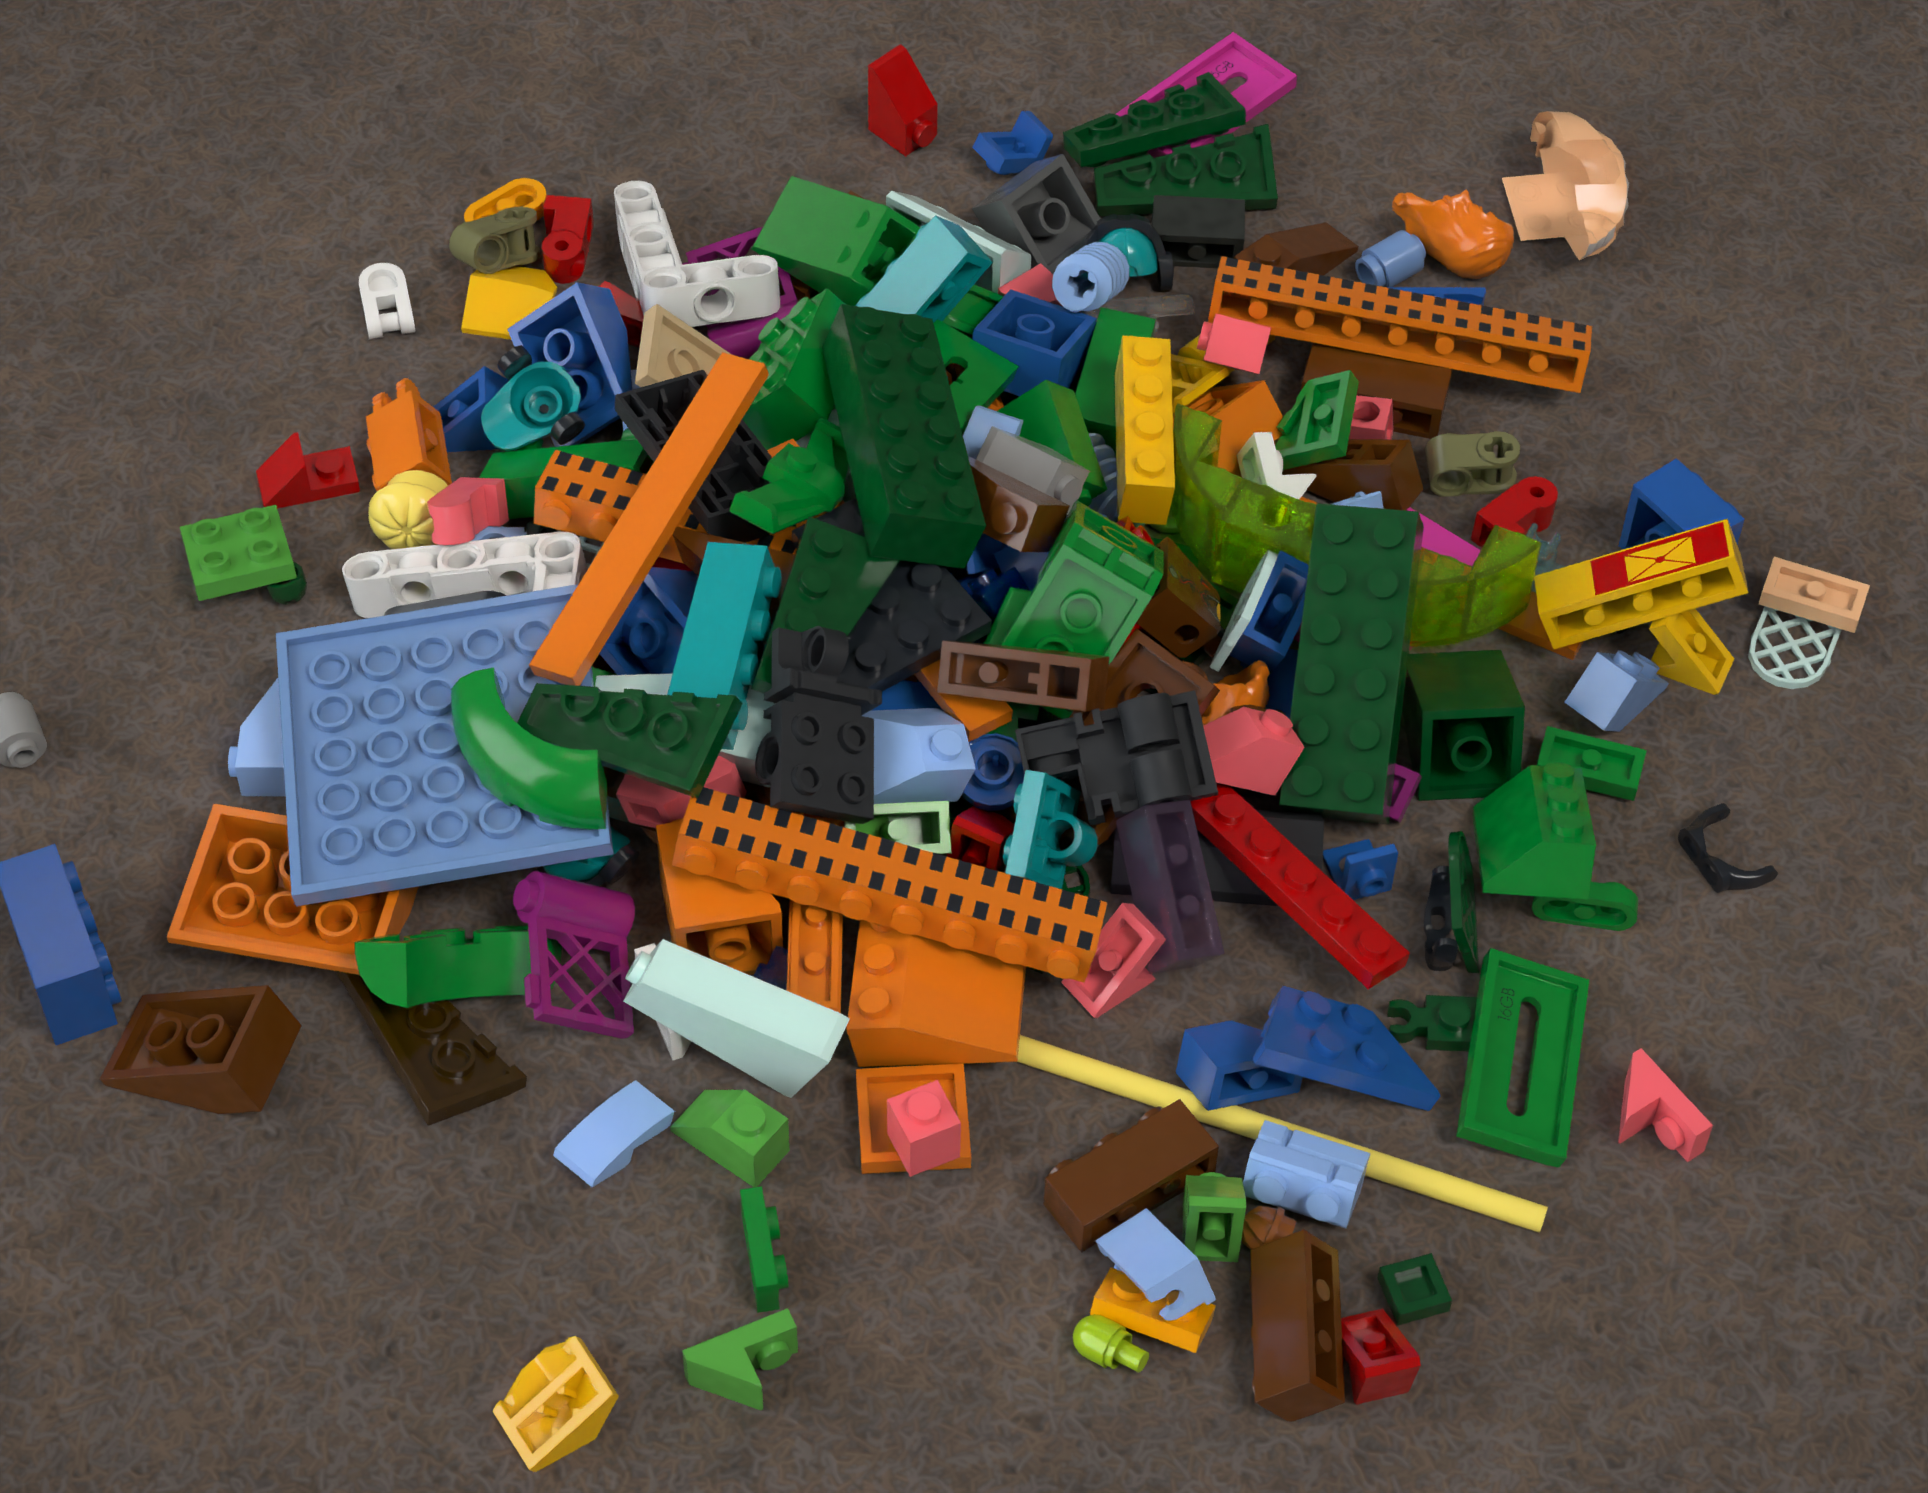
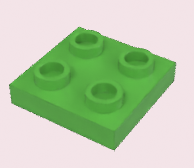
M276 505L251 508L241 513L215 519H203L194 524L179 527L199 601L297 578Z

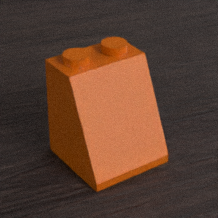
M683 818L674 820L671 823L656 825L660 880L671 942L748 975L784 970L782 913L780 903L771 893L749 890L736 883L708 875H696L687 869L673 866L672 860Z

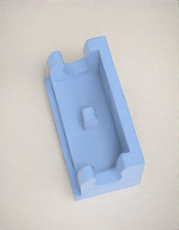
M1147 1208L1095 1240L1100 1252L1105 1257L1108 1256L1115 1263V1269L1123 1271L1134 1282L1150 1303L1165 1298L1173 1290H1179L1177 1300L1170 1305H1166L1159 1312L1167 1321L1182 1317L1202 1303L1209 1305L1216 1300L1198 1258Z

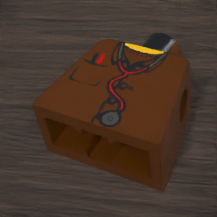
M1166 537L1156 545L1157 548L1164 551L1163 576L1153 597L1136 623L1179 658L1189 656L1200 647L1210 657L1214 658L1225 633V629L1220 625V596L1217 590L1169 537Z

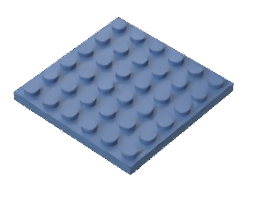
M578 584L276 633L291 895L296 906L614 854L608 801L606 829H578L553 825L540 821L538 815L525 811L516 805L509 807L481 784L480 778L463 757L452 721L451 688L461 677L473 671L494 667L504 697L505 709L515 722H518L536 683L565 685L534 675L529 664ZM592 666L580 686L594 687Z

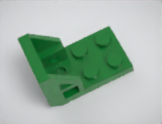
M1076 501L1040 569L1037 584L999 645L1108 656L1110 664L1156 591L1163 576L1164 551L1083 503ZM1040 706L1061 719L1069 718L1074 711Z

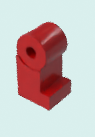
M546 195L543 211L546 234L548 236L542 242L544 270L555 283H571L578 280L585 269L594 228L591 198Z
M1537 476L1527 477L1516 485L1514 484L1476 513L1471 540L1508 567L1520 557L1524 538L1531 532H1541L1547 529L1551 524L1558 498L1556 486L1551 481Z

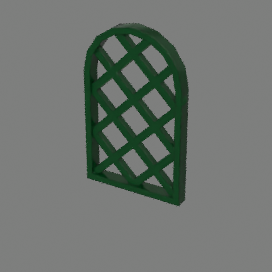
M1463 831L1451 832L1448 839L1452 930L1468 973H1479L1476 896L1472 862Z

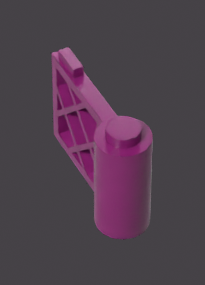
M763 227L686 252L688 262L682 263V265L707 262L716 258L729 259L746 256ZM778 267L779 284H782L785 295L780 296V308L776 313L759 318L707 325L709 339L734 356L750 359L758 351L761 344L758 336L764 326L775 317L781 320L789 315L792 308L798 303L790 274ZM719 289L711 290L710 294L706 292L704 296L713 295L717 293Z
M537 871L529 873L525 879L518 883L513 896V904L517 910L518 917L522 922L528 923L531 974L524 978L526 1007L534 1009V1020L620 1039L628 1038L634 1033L632 1006L623 1001L630 989V981L626 980L625 977L629 971L627 936L632 928L635 916L633 898L628 893ZM547 938L557 940L571 956L565 964L561 965L548 950ZM591 948L610 952L611 973L608 976L587 953ZM575 962L595 985L587 995L566 971ZM554 981L575 1004L571 1009L551 1005L550 985ZM601 992L614 1007L615 1019L606 1018L594 1005L591 999L596 994Z

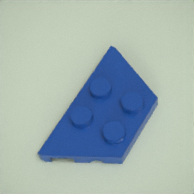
M1282 986L1272 1000L1268 1012L1269 1018L1264 1024L1260 1035L1263 1037L1262 1043L1253 1056L1255 1064L1430 1111L1441 1097L1437 1088L1373 1011L1358 1004L1350 1005L1325 998L1312 991L1304 992Z

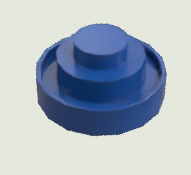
M998 733L984 734L970 741L969 745L976 769L965 787L962 797L974 807L986 811L1005 810L1013 806L1016 789L1019 784L1023 783L1025 776L1018 742L1011 737Z

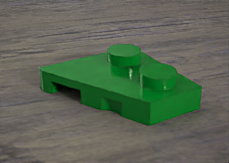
M1351 370L1310 379L1296 397L1295 405L1286 412L1277 426L1282 436L1276 443L1275 448L1282 455L1283 470L1346 456L1359 385L1358 379Z

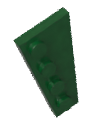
M1210 72L1197 76V85L1186 90L1185 87L1178 84L1164 90L1165 98L1149 103L1142 99L1130 104L1128 114L1120 117L1108 113L1063 132L1064 149L1080 167H1098L1105 164L1108 160L1127 155L1140 156L1150 149L1166 145H1182L1187 143L1189 139L1208 134H1224L1231 128L1246 125V110Z
M1269 124L1253 127V133L1234 137L1233 133L1215 137L1214 143L1191 148L1190 144L1172 148L1171 154L1152 158L1148 154L1094 168L1093 184L1096 212L1099 216H1109L1112 214H1116V216L1130 215V213L1136 215L1152 214L1154 195L1244 199L1245 210L1276 209L1278 194Z
M809 516L804 526L751 689L763 694L772 689V631L780 627L804 632L813 627L820 626L842 631L848 638L901 560L870 556L866 537Z
M536 683L517 723L527 732L545 742L570 749L598 750L602 766L698 799L743 703L735 695L718 694L717 698L697 697L694 693L688 692L658 695L647 694L645 690L624 689V692L601 691L598 687Z

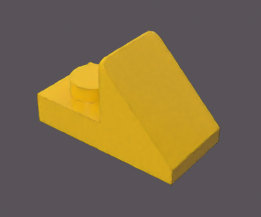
M1696 608L1652 621L1649 630L1659 642L1651 659L1660 668L1656 674L1713 695L1719 694L1735 658Z

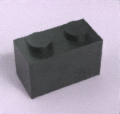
M1154 195L1152 226L1160 235L1165 252H1171L1174 266L1218 268L1221 256L1234 259V256L1243 251L1245 240V200Z

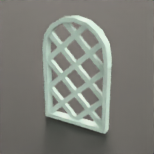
M1268 550L1253 572L1231 616L1210 668L1219 672L1249 624L1275 565L1276 553Z
M1765 606L1757 627L1750 638L1748 658L1753 670L1763 680L1777 687L1788 689L1808 687L1819 681L1831 663V656L1842 629L1827 625L1829 630L1815 633L1808 623L1812 620L1796 616L1795 619L1782 622L1776 613V609ZM1768 614L1775 625L1762 629ZM1801 625L1808 636L1794 640L1787 629ZM1780 631L1787 643L1772 647L1765 635ZM1833 636L1827 651L1820 640ZM1759 639L1765 649L1755 652L1756 641ZM1813 642L1820 654L1806 658L1799 646ZM1791 649L1798 661L1784 665L1777 653ZM1770 656L1776 668L1766 670L1758 659ZM1824 661L1819 670L1815 673V671L1811 667V664ZM1803 667L1809 676L1807 678L1793 679L1789 671Z

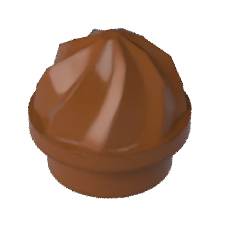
M1258 1206L1245 1215L1242 1243L1252 1250L1292 1234L1297 1221L1285 1216V1209L1279 1206L1277 1209Z

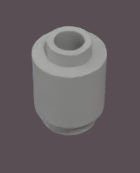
M1 693L0 763L13 768L30 766L45 753L47 748V742L34 707L19 693Z

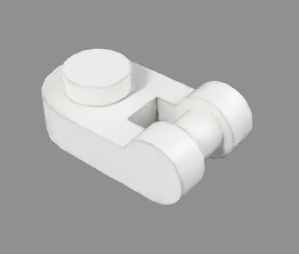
M377 263L364 269L359 276V288L369 340L383 338V333L401 330V334L414 333L415 325L402 269L390 263ZM388 308H397V312L379 314L378 311Z

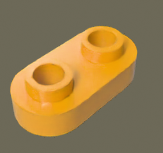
M515 179L472 203L464 213L465 222H470L497 214L506 208L521 206L537 211V220L544 216L543 207L547 195L546 189L542 183L534 179Z

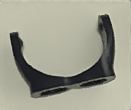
M1725 803L1706 809L1689 827L1680 830L1678 841L1681 847L1716 893L1726 890L1757 888L1773 881L1778 875V872L1772 865L1756 871H1744L1707 853L1703 829L1729 816L1730 809Z
M1438 866L1432 870L1430 892L1424 913V931L1427 936L1424 946L1425 960L1428 968L1434 971H1446L1452 968L1458 953L1457 941L1452 938H1446L1452 931L1449 866ZM1431 916H1442L1445 926L1440 930H1435L1432 927Z

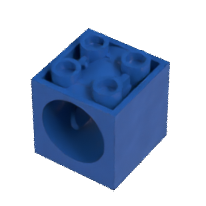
M657 567L650 569L599 653L617 675L673 673L699 577L696 573L687 570Z

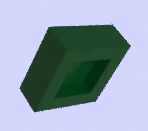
M1432 1253L1379 1267L1377 1279L1397 1326L1450 1311L1452 1298Z

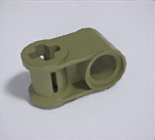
M511 207L503 209L497 214L464 222L458 225L452 232L449 243L451 254L457 260L485 274H493L516 265L533 263L541 258L540 247L535 245L533 224L537 221V211L529 207Z
M1499 431L1459 435L1446 433L1432 438L1425 447L1430 487L1438 496L1500 494L1516 484L1517 472L1513 464L1519 458L1520 444L1511 434ZM1494 445H1498L1496 458L1493 452ZM1497 469L1501 473L1499 482H1496Z

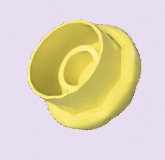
M408 470L395 475L388 482V485L378 490L370 500L368 511L371 529L390 549L438 545L432 542L431 535L434 532V524L429 514L427 502L448 485L435 474L422 470Z

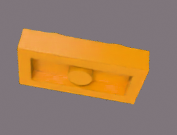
M1111 1267L1094 1296L1090 1315L1104 1316L1125 1328L1196 1353L1210 1327L1216 1305L1202 1303L1182 1317L1167 1321L1159 1312L1166 1305H1170L1177 1300L1179 1291L1173 1290L1165 1298L1150 1303L1144 1293L1123 1271Z

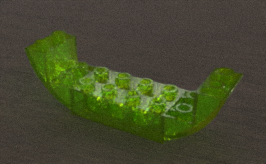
M1177 403L1173 429L1175 490L1171 503V512L1183 540L1190 547L1193 554L1212 571L1211 581L1243 593L1253 572L1268 550L1277 555L1281 550L1309 565L1316 504L1304 502L1278 492L1267 485H1260L1234 475L1223 468H1219L1218 456L1222 420ZM1495 525L1473 566L1462 563L1451 556L1441 555L1421 547L1410 646L1431 647L1448 645L1477 638L1507 624L1526 610L1530 602L1542 543L1528 538L1519 532H1513Z

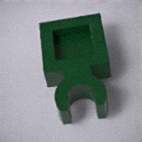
M1426 995L1424 1008H1417L1412 1002L1403 999L1389 1001L1387 1017H1400L1408 1022L1405 1025H1390L1389 1032L1398 1043L1410 1042L1418 1036L1425 1037L1426 1050L1469 1052L1477 997Z

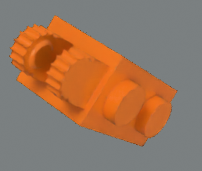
M408 378L397 382V398L395 400H392L385 392L372 398L373 413L366 416L369 436L367 447L372 457L374 470L372 482L376 491L387 486L388 482L395 475L408 470L429 472L444 480L448 486L452 484L441 413L421 398L415 383Z

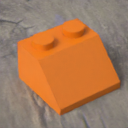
M1265 380L1212 388L1174 414V462L1197 481L1216 479L1218 483H1223L1241 473L1236 455L1253 433L1272 432L1274 444L1276 445L1275 440L1282 436L1277 426L1282 420L1283 415Z

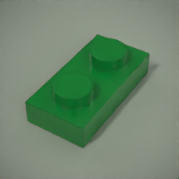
M1547 726L1537 765L1545 766L1548 763L1559 762L1570 765L1573 768H1582L1586 790L1634 801L1647 750Z
M762 1186L740 1189L741 1215L757 1313L779 1310V1289L789 1288L784 1254L774 1256L771 1240L780 1239L776 1206L765 1207Z

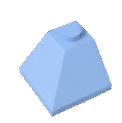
M939 708L875 710L862 715L874 718V804L927 801L957 802L976 769L963 723Z

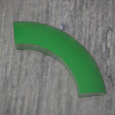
M494 667L473 671L461 677L451 688L452 721L462 755L480 778L481 784L509 807L516 805L525 811L534 813L539 816L542 822L568 828L606 829L607 782L598 750H580L557 746L545 742L523 729L505 709L504 697Z
M528 925L495 926V928L478 929L473 931V937L466 938V929L460 927L422 930L421 934L404 936V941H400V935L390 934L355 942V956L359 974L369 990L386 1003L405 1008L458 998L525 995L524 978L531 974ZM547 938L548 950L560 963L562 945L555 939ZM555 981L550 985V990L553 989Z

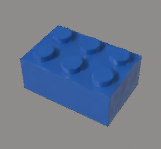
M53 844L0 862V888L55 1046L117 1025L112 1005L120 1003L122 1000L112 974L113 970L107 952L98 936L93 914L88 901L84 898L83 889L73 861L62 864L57 847Z

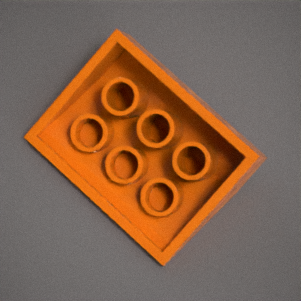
M213 804L169 928L167 940L168 943L360 975L355 956V942L390 934L399 935L411 913L419 886L296 906L291 895L287 816Z
M860 920L848 1018L850 1020L846 1027L858 1066L1018 1062L1026 966L1005 963L992 956L967 949H956L943 942L915 934H903L894 928Z

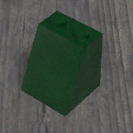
M1481 650L1409 654L1402 712L1412 768L1414 772L1422 776L1416 789L1418 800L1487 797L1521 772L1525 705L1502 651Z

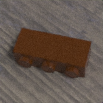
M1312 344L1301 390L1310 379L1351 370L1359 381L1358 396L1392 399L1393 432L1428 439L1438 436L1447 402L1452 369L1323 344Z
M1178 1099L1165 1108L1160 1106L1152 1108L1139 1119L1136 1125L1121 1134L1111 1133L1097 1142L1092 1151L1075 1161L1067 1159L1057 1164L1045 1178L1043 1204L1082 1253L1097 1244L1095 1240L1147 1208L1149 1211H1152L1184 1192L1186 1175L1199 1176L1203 1173L1215 1172L1219 1146L1181 1099Z
M1305 1229L1250 1250L1251 1276L1249 1285L1252 1293L1253 1325L1251 1327V1339L1253 1342L1254 1358L1252 1388L1255 1395V1403L1289 1422H1294L1345 1403L1338 1250Z

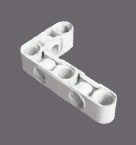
M629 181L618 185L614 189L617 230L621 251L643 316L647 310L658 304L689 326L695 327L765 317L779 310L778 263L774 258L765 255H751L682 265L664 209L661 208L654 186L645 181ZM719 289V291L713 295L704 296V294L710 290Z
M551 532L476 540L456 545H429L365 552L351 557L342 568L354 611L358 616L364 618L384 616L388 609L395 606L480 591H496L508 596L576 585L580 583L588 570L580 538L571 532Z

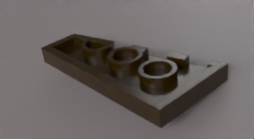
M336 971L428 1126L501 1099L526 1087L527 1076L515 1064L509 1067L496 1054L497 1047L483 1033L477 1036L460 1019L461 1012L448 1000L419 1004L409 1008L388 1004L369 990L360 975Z

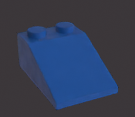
M577 282L507 329L514 347L524 346L532 357V364L537 362L556 363L564 367L576 385L579 386L581 399L577 413L583 419L585 427L577 437L564 445H560L551 436L555 447L579 445L620 418L615 411V395L631 391L632 379L627 329L610 289Z

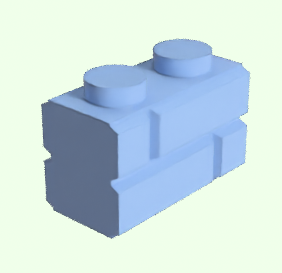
M1265 1120L1248 1159L1243 1180L1245 1196L1346 1229L1361 1192L1370 1153L1299 1130L1292 1131L1286 1126Z

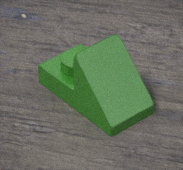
M784 1309L682 1350L684 1374L688 1384L749 1407L763 1410L762 1385L755 1369H775L786 1363L792 1354L798 1352L797 1326L789 1309Z

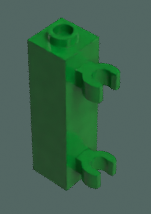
M629 428L624 430L620 441L540 448L544 442L541 438L519 448L518 451L493 453L479 478L504 479L509 519L534 517L535 486L555 450L645 474L648 473L654 461Z

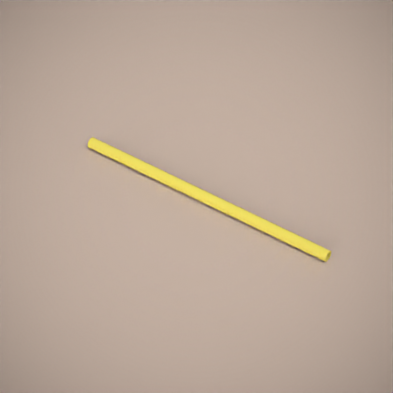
M1020 1035L1019 1063L1153 1107L1160 1106L1165 1108L1181 1099L1199 1122L1254 1140L1258 1138L1264 1121L1267 1120L1286 1126L1292 1131L1299 1130L1370 1153L1365 1173L1367 1177L1538 1233L1541 1231L1548 1209L1547 1206L1237 1105L1207 1111L1191 1090Z

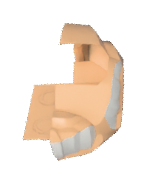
M1540 112L1533 121L1530 139L1531 142H1537L1535 155L1536 158L1541 157L1544 174L1502 178L1520 240L1565 237L1580 261L1605 250L1616 239L1619 228L1624 225V214L1628 208L1627 195L1629 182L1625 175L1626 163L1613 141L1595 130L1583 118L1571 112Z

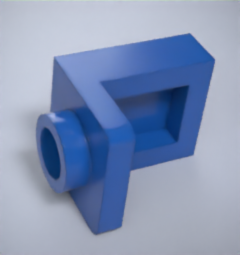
M1021 111L1011 132L979 133L972 148L986 161V165L990 170L1000 175H1009L1010 173H1020L1033 162L1043 160L1053 139V134L1031 111Z

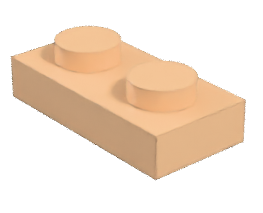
M1774 557L1761 593L1759 605L1855 633L1870 585Z

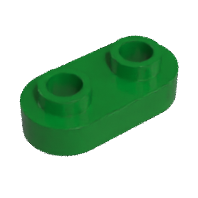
M1591 881L1588 900L1533 896L1532 911L1535 916L1544 921L1623 931L1631 928L1637 922L1638 897L1623 884Z

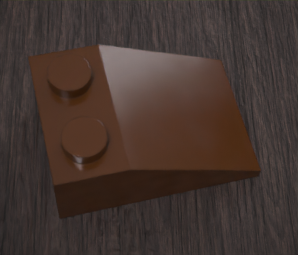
M269 985L142 995L100 1080L108 1087L217 1114L261 1112L302 1025Z

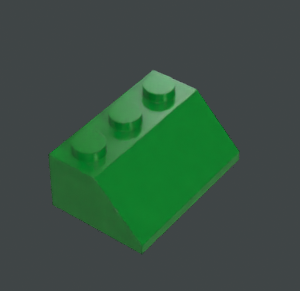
M1559 762L1548 763L1545 766L1529 765L1473 806V825L1483 893L1589 899L1596 841L1582 768H1573L1570 765Z

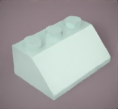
M891 191L886 196V206L919 227L930 222L935 215L960 225L993 262L977 280L975 285L998 294V288L1031 269V254L984 231L979 226L972 225L954 216L942 207L935 206L917 196Z

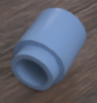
M1399 230L1364 250L1362 257L1355 262L1356 272L1362 283L1393 287L1423 270L1426 251L1423 243L1416 235H1410L1404 230Z

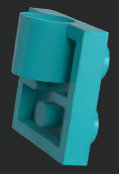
M1031 770L1025 771L1024 781L1019 784L1014 796V811L1017 816L1013 835L1008 837L1004 846L1003 860L1006 865V874L1062 889L1066 865L1081 866L1094 856L1098 847L1096 832L1087 822L1076 817L1081 791L1047 773ZM1073 827L1075 831L1073 843L1069 848L1061 851V835L1065 830Z

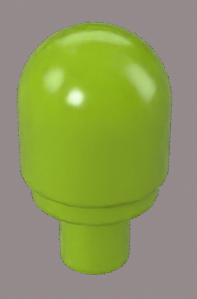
M1096 1314L1082 1318L1075 1326L1073 1331L1074 1346L1079 1354L1104 1368L1108 1366L1112 1369L1117 1368L1121 1363L1138 1373L1147 1364L1149 1352L1131 1343L1132 1334L1127 1332L1124 1326Z

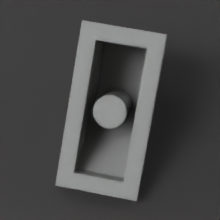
M993 426L976 457V460L1070 505L1067 515L1073 504L1080 497L1083 484L1090 472L1050 447Z

